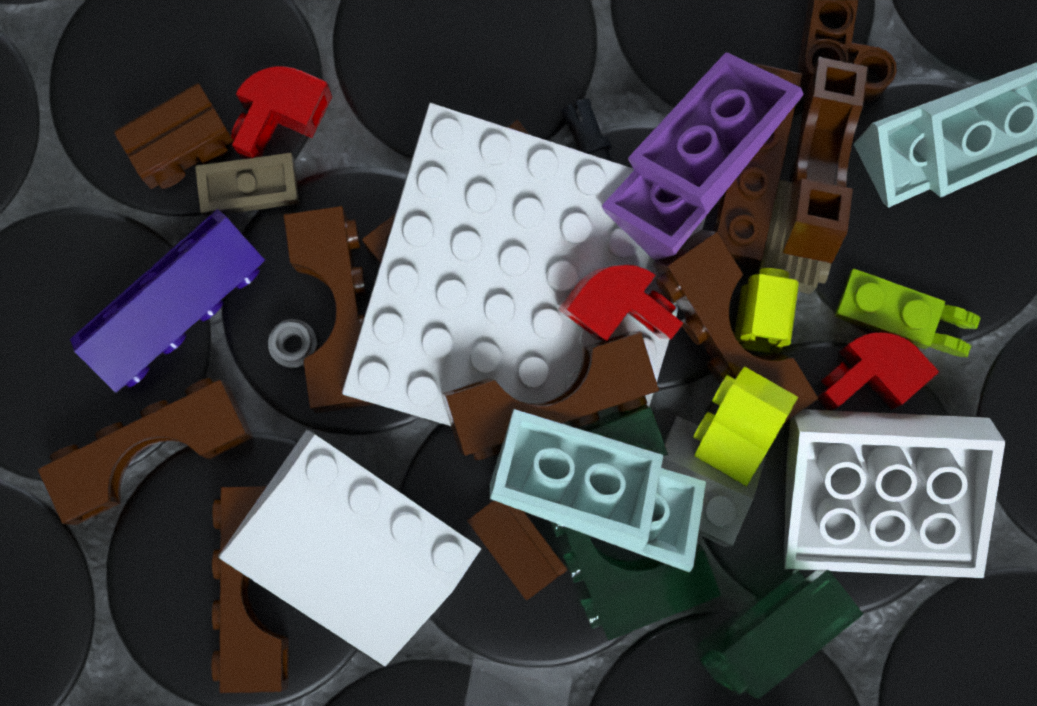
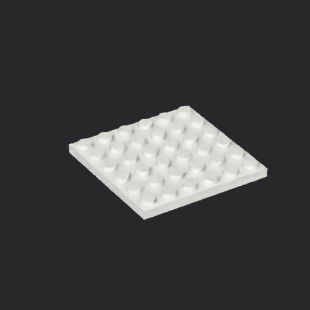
M429 103L342 394L451 426L441 393L487 378L496 380L511 397L526 403L548 401L566 391L574 382L580 370L583 347L602 341L596 340L558 310L581 279L589 273L604 267L616 265L639 266L656 275L644 292L649 295L653 290L664 296L656 283V278L660 275L652 264L655 261L601 207L634 169ZM705 218L689 237L703 229ZM677 302L673 304L676 307L672 313L675 317L679 309ZM627 313L609 338L627 332H641L657 381L669 339L658 338ZM653 393L646 395L647 404L641 407L618 412L617 406L598 411L599 420L576 428L637 447ZM569 421L562 423L564 425L570 426Z

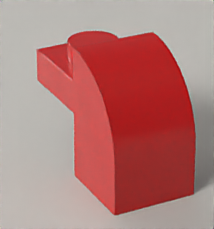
M284 66L266 68L253 74L240 86L236 93L243 107L249 111L247 114H240L236 120L231 134V138L234 140L232 145L240 158L262 157L278 124L313 138L333 97L328 83L301 70Z
M634 265L609 266L589 273L579 281L558 309L596 340L602 341L609 339L627 313L660 339H672L683 325V322L672 314L676 307L668 299L653 290L649 295L644 292L656 275Z
M871 333L857 338L839 351L851 367L849 368L842 362L821 380L827 388L817 397L827 410L832 411L842 405L867 383L892 410L903 405L937 375L939 371L914 344L905 338L891 333Z

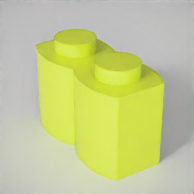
M762 268L759 274L748 278V284L741 287L734 336L745 350L767 354L780 353L784 346L791 344L799 282L795 279H789L790 273L788 271Z
M745 366L736 379L727 375L712 402L720 406L716 415L708 411L693 438L701 442L694 456L747 487L798 397Z

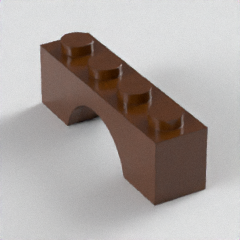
M822 57L818 58L805 92L782 252L784 254L833 263L848 232L853 189L847 188V170L855 130L863 108L868 68L866 66Z
M342 206L285 214L284 221L290 263L297 272L313 276L324 282L332 290L336 302V321L331 335L321 348L303 359L310 409L317 414L374 405V403L342 394L365 315H361L359 296L367 295L363 267H354L352 249L360 248L356 219L348 220Z
M700 230L689 237L675 255L656 260L652 263L660 275L656 278L658 288L672 304L677 302L686 317L682 320L684 330L695 344H703L711 357L707 361V366L720 384L727 375L736 379L745 366L796 395L798 399L785 422L818 399L793 357L775 352L765 355H752L736 340L729 321V304L734 288L743 273L718 232Z
M627 332L609 338L607 341L584 346L581 367L574 382L566 391L551 400L539 403L518 401L506 393L496 380L490 378L441 393L459 452L464 456L473 453L475 460H481L500 453L514 409L561 424L569 421L570 426L576 428L599 420L598 411L617 406L618 412L641 407L647 404L646 395L658 392L659 388L642 333Z
M212 378L201 380L185 389L186 397L171 404L167 400L156 402L140 411L141 419L127 426H124L122 422L114 423L96 432L95 437L97 440L80 449L77 444H74L49 456L51 463L39 468L38 472L62 524L78 525L121 504V483L126 468L138 453L151 445L166 441L182 442L190 446L200 456L212 459L254 438L230 386L221 380L213 382Z
M267 486L221 487V499H215L213 503V525L215 529H221L220 549H214L212 557L214 579H220V599L213 601L212 625L214 630H220V650L213 652L211 671L213 681H220V693L282 692L289 689V638L272 631L262 623L251 604L249 594L250 578L218 557Z

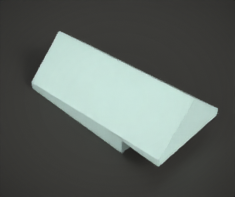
M1037 62L873 122L857 139L854 146L883 204L889 208L929 189L938 196L943 197L1037 155Z
M514 409L490 482V499L690 572L694 565L706 481L661 468L663 455Z

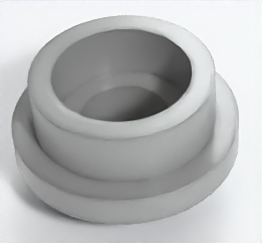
M288 319L280 322L273 328L268 339V349L272 358L287 368L304 366L303 359L316 352L318 346L314 330L307 323L298 319ZM292 336H298L302 340L301 348L294 353L287 352L285 349L287 339Z

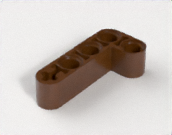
M808 0L797 73H802L800 86L805 91L814 71L812 61L818 60L819 57L866 66L878 75L879 83L866 81L863 103H871L878 100L894 80L897 72L896 62L888 51L879 47L852 43L858 0ZM819 17H833L837 20L840 28L829 29L825 27Z

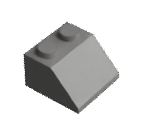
M676 416L659 454L663 455L661 468L706 481L698 535L724 547L733 546L754 499L766 457H764L746 487L694 456L701 443L693 438L698 425Z

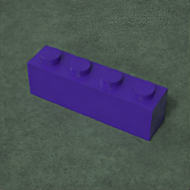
M217 209L72 336L70 342L73 350L115 393L125 385L132 387L144 378L150 369L148 364L162 352L169 354L182 344L187 336L185 331L199 319L206 321L215 315L223 305L221 299L235 287L241 289L251 283L259 274L260 269L258 267L265 259L231 221Z

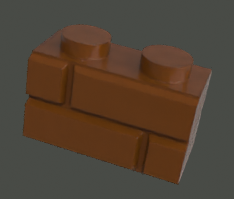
M199 83L194 84L114 131L137 173L150 189L158 185L161 189H165L177 184L185 177L184 170L199 161L202 164H209L220 159L227 152L226 146L234 142Z

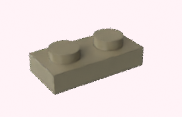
M292 153L195 166L200 212L204 217L210 216L217 209L223 214L300 204L295 162Z

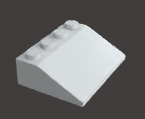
M803 409L790 419L786 460L785 569L984 578L1005 440L991 419L984 417Z
M306 430L218 557L383 666H386L453 592L481 548L323 439Z

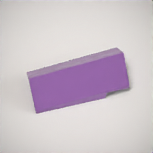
M726 52L628 157L634 171L603 203L602 209L654 261L675 255L804 95L802 89Z

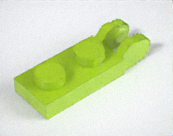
M854 268L849 272L835 313L837 318L878 333H891L903 337L917 347L923 349L931 347L944 353L964 358L969 355L970 344L959 338L935 333L939 320L964 329H977L981 319L979 315L971 311H966L957 306L945 305L946 301Z

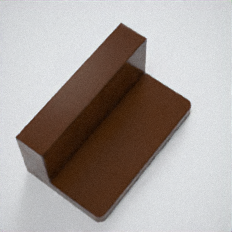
M493 500L467 520L526 601L567 571L566 567L522 510Z

